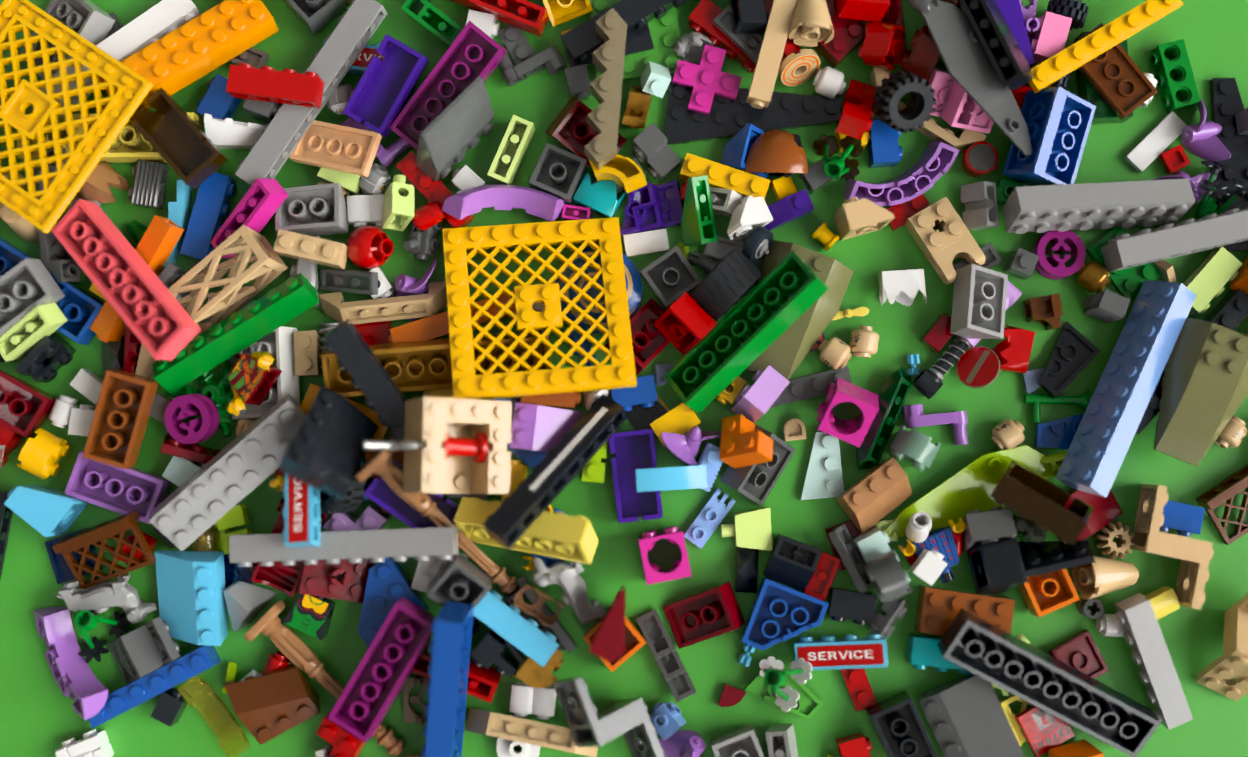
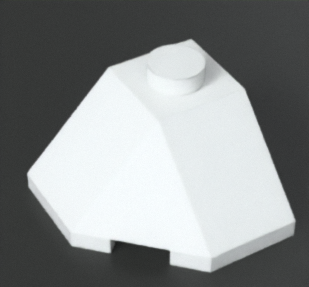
M747 196L741 200L740 205L734 208L727 230L731 242L746 240L755 229L764 227L773 220L763 196Z

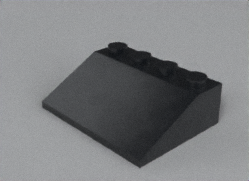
M322 386L288 449L279 471L343 500L368 450L363 449V440H372L379 426L344 396Z

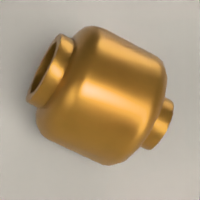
M1092 261L1089 264L1084 262L1076 272L1079 274L1076 279L1077 283L1089 293L1101 292L1111 281L1109 270L1097 261Z

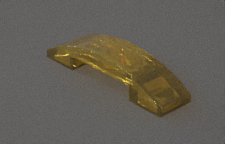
M196 675L178 688L191 707L195 706L220 740L218 744L228 757H237L250 747L244 732L230 710L203 679Z

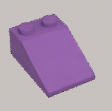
M515 402L510 448L548 453L551 448H554L560 442L563 435L571 430L577 420L583 416V412Z

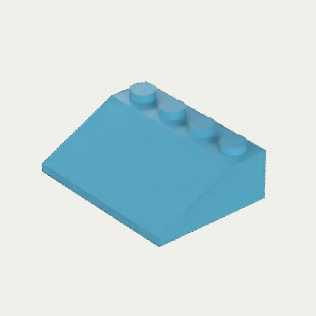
M156 550L155 558L157 561L155 563L159 616L162 621L167 623L170 637L195 645L221 646L228 635L227 605L223 590L226 588L224 553Z

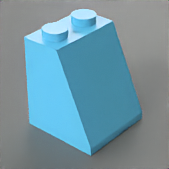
M24 485L11 489L4 505L44 537L65 535L89 505V502L64 494L65 491L41 485Z

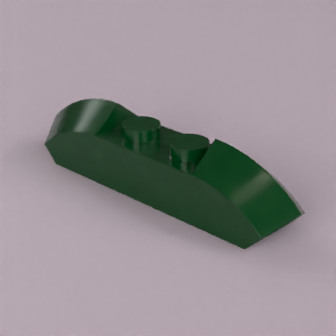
M902 366L885 380L878 392L879 410L860 447H856L858 470L871 469L879 464L908 396L912 381Z

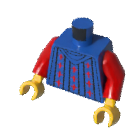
M959 517L957 524H954L952 519L949 520L952 530L950 527H943L929 533L924 542L915 543L907 539L908 543L905 548L899 545L898 548L904 554L908 564L912 566L924 549L930 552L934 549L944 556L942 560L947 563L939 575L942 582L946 583L955 579L950 567L959 563V557L962 554L963 531L966 525L961 517Z

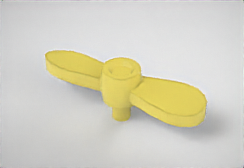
M859 307L853 310L838 311L832 320L844 317L851 318L852 316L863 317L869 313V309L867 307Z

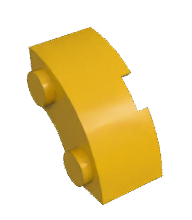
M616 154L600 170L588 158L598 182L602 180L615 181L616 184L623 187L627 194L647 186L644 173L628 157Z

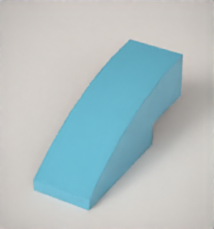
M706 465L636 469L637 492L708 488Z

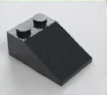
M906 691L865 709L887 757H938L914 702Z

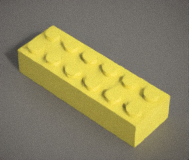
M463 497L454 518L457 527L473 543L506 549L489 537L483 527L486 519L501 506L502 502L496 500L492 502L484 501L478 497ZM544 511L510 550L591 565L598 544V538L590 520L581 515L569 516L559 511L554 513Z

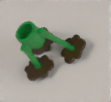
M821 135L820 139L815 140L813 147L817 150L819 156L823 155L821 165L824 166L827 176L837 180L844 178L847 181L848 179L854 180L855 176L859 175V162L856 159L850 160L847 156L850 154L856 158L864 151L863 146H861V140L850 136L842 138L839 142L844 152L841 157L833 156L834 151L839 149L835 136L827 137L826 135Z

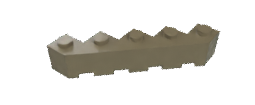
M613 8L595 22V32L605 43L593 52L592 62L603 74L590 83V93L600 105L587 115V123L598 136L585 146L584 154L598 170L616 156L627 24Z

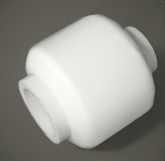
M826 66L823 70H818L812 85L815 86L816 93L833 99L837 94L842 95L847 83L843 81L844 74Z

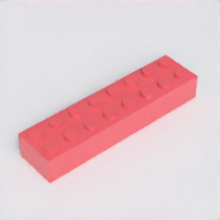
M79 199L51 230L154 359L172 361L201 330L97 203Z

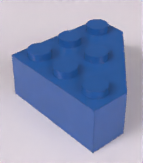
M393 557L384 558L385 562H379L369 569L358 633L368 648L393 606L401 598H407L425 611L430 609L420 593L411 588V580L400 564L393 562Z
M763 576L739 639L742 643L763 651L774 644L799 635L801 632L821 625L829 603Z

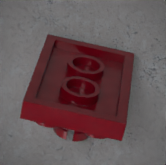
M362 558V563H348V559H340L339 564H326V560H318V564L313 565L303 564L298 593L363 603L369 569L373 567L374 562H371L370 558Z

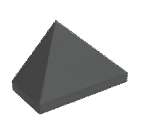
M124 336L120 342L109 341V343L102 341L103 380L106 370L115 368L124 370Z

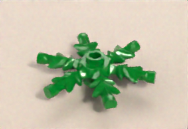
M227 364L224 365L223 376L219 373L218 383L211 381L214 373L210 374L211 370L199 376L202 379L198 381L204 383V388L201 391L195 385L194 389L186 384L184 386L185 390L178 389L171 394L172 397L190 394H203L209 397L218 408L220 416L219 427L221 428L223 438L232 435L227 423H232V420L224 415L228 412L222 410V405L225 402L229 404L234 399L233 391L228 394L224 390L225 385H231L228 381V375L233 369L231 365L228 368ZM195 415L194 417L188 419H199L202 418V415Z

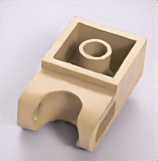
M947 197L908 218L905 224L906 229L944 284L949 285L955 281L956 271L952 264L955 258H964L970 264L978 266L985 264L983 251ZM938 227L941 229V231H935L933 228Z

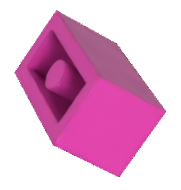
M564 204L561 218L562 220L590 219L591 209Z

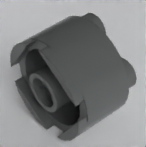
M893 550L868 560V564L864 565L871 581L876 580L878 583L874 587L881 602L886 601L888 603L912 592Z

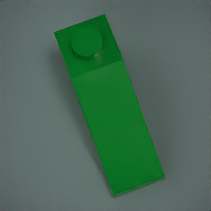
M406 0L401 7L403 11L449 46H451L463 30L459 24L428 0Z
M708 175L688 178L681 219L684 246L718 241Z

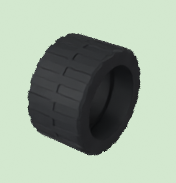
M735 248L698 284L690 296L715 321H718L758 281L763 273L738 248Z

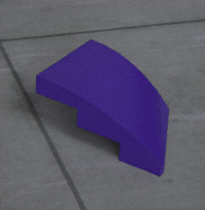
M674 180L660 185H654L649 182L647 186L629 193L628 204L624 211L625 218L622 228H620L621 236L681 225L684 204L680 198L679 181Z

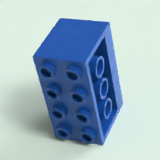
M1059 86L1044 88L1037 93L1034 90L1026 91L1021 113L1027 125L1033 152L1031 155L1026 156L1012 142L1002 175L1019 183H1028L1027 186L1074 184L1096 106Z

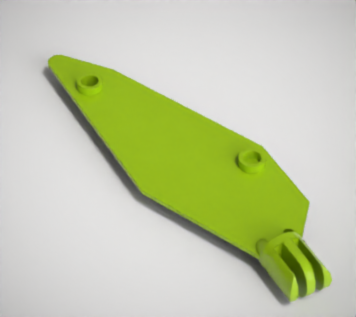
M1022 445L1012 449L982 454L903 509L884 531L888 537H893L895 532L897 538L906 536V528L910 517L917 512H924L930 516L932 521L931 530L950 526L949 520L951 519L954 524H957L959 517L963 520L967 512L972 510L987 512L994 507L1005 508L1006 506L998 504L991 497V494L1012 460L1046 480L1057 475L1067 451L1044 455L1027 445Z

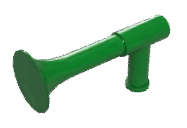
M1086 390L1083 395L1057 396L1055 399L1046 394L1024 395V403L1032 404L1031 423L1034 424L1041 423L1040 404L1077 405L1086 411L1090 402L1089 390Z

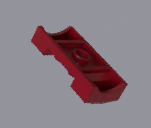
M283 498L278 505L277 511L280 513L271 534L283 533L285 529V519L283 518L285 499ZM321 511L320 532L322 531L324 524L327 520V517L329 515L326 513L323 514ZM304 560L296 561V565L282 566V561H274V566H260V562H254L250 573H253L251 581L271 586L293 597L300 582Z

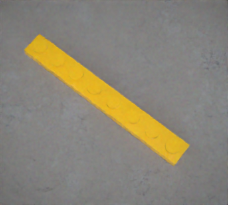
M1147 0L1032 68L1031 70L1035 78L1028 83L1035 93L1041 91L1177 10L1183 5V2L1181 0Z

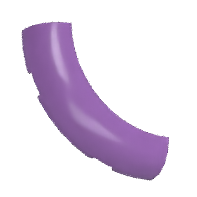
M930 141L922 157L905 173L891 180L878 183H864L848 179L844 197L846 200L853 197H858V200L866 198L879 206H893L912 200L932 188L934 183L949 170L957 157L959 149L942 142Z
M504 184L482 185L464 189L451 195L444 201L442 211L461 220L471 214L481 212L482 208L493 207L494 210L522 208L528 214L552 222L562 215L564 200L549 193L523 186Z
M56 606L35 610L34 617L38 635L40 638L43 637L47 646L44 655L59 689L65 697L70 696L74 702L72 708L84 720L91 718L104 707L108 698V689L95 677L85 662L84 656L78 655L81 649L74 632L70 609Z

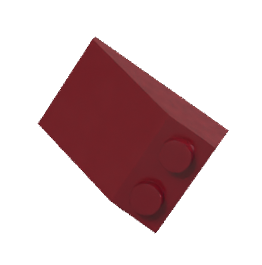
M570 98L545 133L570 153L586 159L588 166L592 169L588 157L584 154L585 146L598 136L587 123V115L592 110L579 99ZM619 133L616 154L627 141Z
M653 298L630 319L636 376L669 343L653 325L665 312ZM608 341V343L604 347L610 351Z
M0 370V423L25 438L36 437L37 433L35 431L42 427L57 398L36 386Z
M1075 489L1067 491L1071 496L1064 508L1068 509L1075 497L1094 507L1087 525L1076 541H1081L1093 535L1123 514L1111 489L1107 498Z
M730 582L709 588L663 607L679 649L736 630L746 623Z
M621 585L588 650L611 664H614L616 659L620 661L626 650V645L624 644L626 586Z

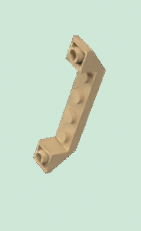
M874 67L869 74L872 86L876 88L877 86L881 87L883 84L881 81L884 78L888 79L891 72L887 69ZM899 101L898 111L903 110L907 105ZM931 117L928 122H923V127H916L917 131L931 140L945 143L956 149L970 147L972 144L981 142L986 138L983 132L963 129L957 138L953 131L948 128H941Z
M446 281L429 283V294L353 302H344L342 292L319 295L324 314L339 323L350 319L352 324L429 317L448 305Z
M474 708L469 710L465 728L466 731L590 757H597L599 747H577L570 728Z

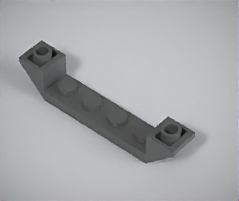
M54 147L46 149L47 158L55 156ZM62 148V154H66V148ZM56 163L48 164L49 173L57 172ZM41 166L34 167V176L42 175ZM43 181L35 183L36 192L44 190ZM60 216L59 219L56 221V223H55L54 226L51 228V230H52V229L57 225V223L62 219L61 216ZM38 228L42 263L58 282L81 281L77 262L74 259H66L64 246L51 230L47 234Z

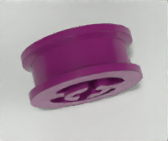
M1058 230L1049 231L1034 243L1031 253L1039 256L1035 266L1036 271L1043 277L1052 280H1060L1077 272L1083 265L1086 255L1082 240L1070 230L1065 232H1059ZM1051 242L1052 247H1050L1045 253L1047 243ZM1057 251V254H1065L1070 251L1071 255H1064L1060 257L1059 255H1055L1052 253ZM1045 254H1052L1047 258L1045 257ZM1071 257L1070 264L1066 267L1064 263Z
M203 394L178 396L169 403L165 411V426L168 433L174 440L182 444L206 441L216 433L219 427L220 416L218 408L209 397ZM195 415H202V418L194 419L190 422L183 423V419L192 418Z

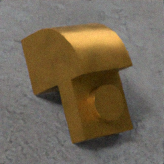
M631 86L627 107L623 116L622 124L632 129H645L652 94L642 91L641 86Z
M556 649L544 667L540 666L530 657H526L513 676L530 687L546 688L557 681L558 678L552 675L551 672L553 670L556 672L564 662L561 659L564 654Z

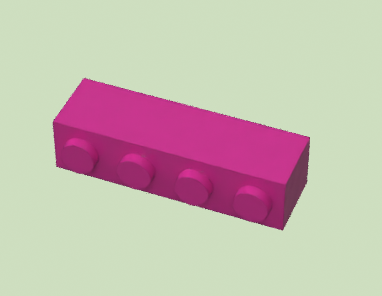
M257 178L210 243L214 248H217L242 225L260 233L288 194L276 179ZM234 254L224 255V256H221V257H222V258H232V257L234 256Z

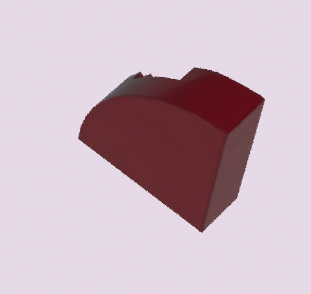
M725 683L718 706L730 707L736 705L743 699L746 691Z

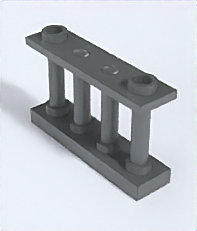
M525 574L516 580L518 584L516 589L502 599V602L507 606L515 601L516 595L527 582L532 584ZM528 589L523 593V597L526 595L531 601L529 605L537 602L538 594L533 589ZM544 602L542 605L543 614L546 616L555 615L547 603ZM524 611L519 614L526 620L532 616ZM558 618L553 625L545 626L542 624L538 627L543 633L546 630L555 633L558 637L556 643L559 644L557 648L559 651L566 649L570 653L577 647L576 642ZM504 640V642L510 648L512 653L522 664V662L526 658L525 655L518 649H516L514 646H512L510 643H508L506 640Z

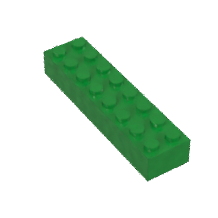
M792 251L664 375L684 404L700 413L829 288L806 262Z

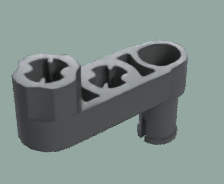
M556 46L549 47L516 66L513 65L507 54L498 64L502 70L501 75L508 86H513L545 68L550 75H554L567 67Z

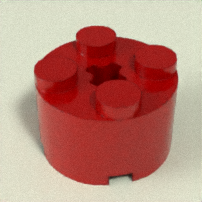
M885 22L867 23L864 44L860 46L858 53L859 57L863 58L864 64L894 70V63L899 64L904 52L905 39H902V33H905L904 27Z

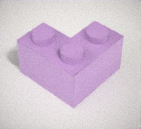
M770 365L764 371L759 369L752 377L755 382L751 386L747 384L739 392L733 401L735 405L731 409L736 415L742 414L753 423H756L790 383Z
M370 505L358 520L348 512L335 513L325 524L324 528L329 532L382 530L391 518L375 505Z

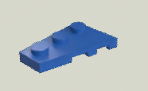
M1084 413L1035 425L1034 447L1068 450Z

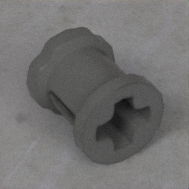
M1080 599L1077 602V610L1085 617L1097 619L1104 612L1103 604L1097 599ZM1088 605L1093 606V609L1087 610Z

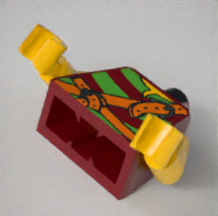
M255 351L252 354H235L230 357L229 364L233 366V369L228 375V381L232 385L234 399L227 407L228 412L238 416L240 409L243 410L246 407L245 403L261 405L282 370L272 364L275 358H272L271 353Z

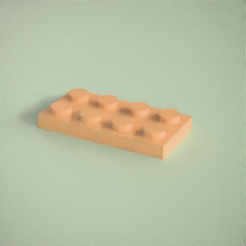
M314 120L289 158L298 163L368 177L382 136L377 132Z

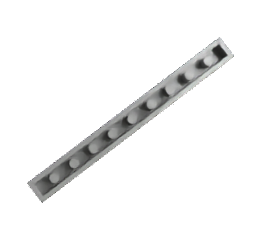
M375 0L351 1L350 8L345 15L339 18L333 33L326 37L322 49L315 53L312 59L313 62L308 69L302 72V74L305 71L317 73L325 82L321 109L288 104L279 106L273 120L264 127L259 140L251 146L250 153L246 159L239 163L235 175L251 186L257 178L274 179L388 14L383 5Z
M458 527L320 532V546L303 548L285 546L283 533L229 535L230 563H238V567H251L252 562H260V566H274V561H282V566L296 565V561L304 560V565L318 564V560H326V564H339L340 559H348V563H362V558H371V562H385V557H393V562L407 561V557L415 556V561L429 560V556H438V560H451L452 555L459 554Z

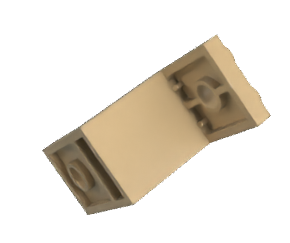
M1141 484L1132 531L1135 536L1131 538V541L1135 542L1136 545L1129 548L1181 559L1175 590L1179 605L1200 610L1201 605L1205 601L1204 588L1205 583L1209 579L1208 566L1214 553L1213 543L1160 532L1159 529L1164 522L1163 508L1168 501L1167 487Z
M1248 593L1225 611L1223 654L1196 675L1197 683L1234 701H1238L1248 693Z

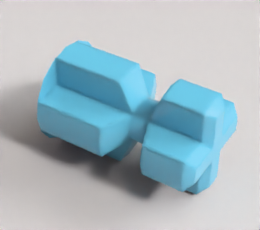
M919 354L906 355L907 364L911 365V368L907 369V374L909 376L920 375V369L916 367L920 363Z
M744 643L742 649L745 653L740 654L737 663L749 667L752 660L750 653H754L756 648Z

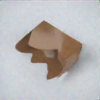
M104 161L96 165L76 195L90 202L94 200L102 203H115L116 199L110 187L128 191L129 184L121 174Z
M529 582L518 592L514 601L516 607H519L525 613L535 616L545 626L556 623L557 617L564 603ZM528 589H533L538 594V600L533 605L526 604L522 598L523 593ZM553 601L556 603L557 612L555 615L546 616L543 614L542 605L544 602Z

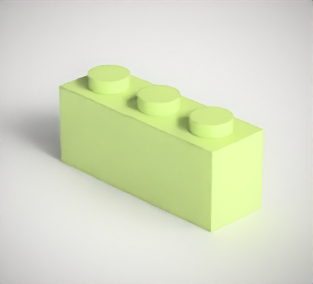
M513 114L487 173L489 180L498 184H512L535 132L534 123Z
M1223 246L1212 250L1183 283L1184 286L1196 295L1189 315L1204 313L1211 304L1209 302L1212 298L1218 297L1225 288L1223 286L1227 281H1232L1239 274L1238 269L1242 263Z
M53 302L35 307L0 337V354L6 362L23 358L45 336H50L68 321L56 303Z

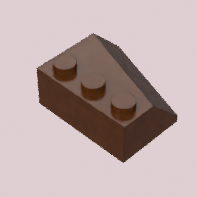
M297 666L272 671L268 675L254 678V676L246 677L244 681L233 683V681L224 683L236 715L260 745L320 713V696Z

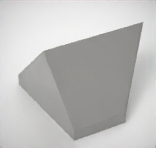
M237 581L225 588L223 593L233 631H238L252 622L278 592L243 581Z

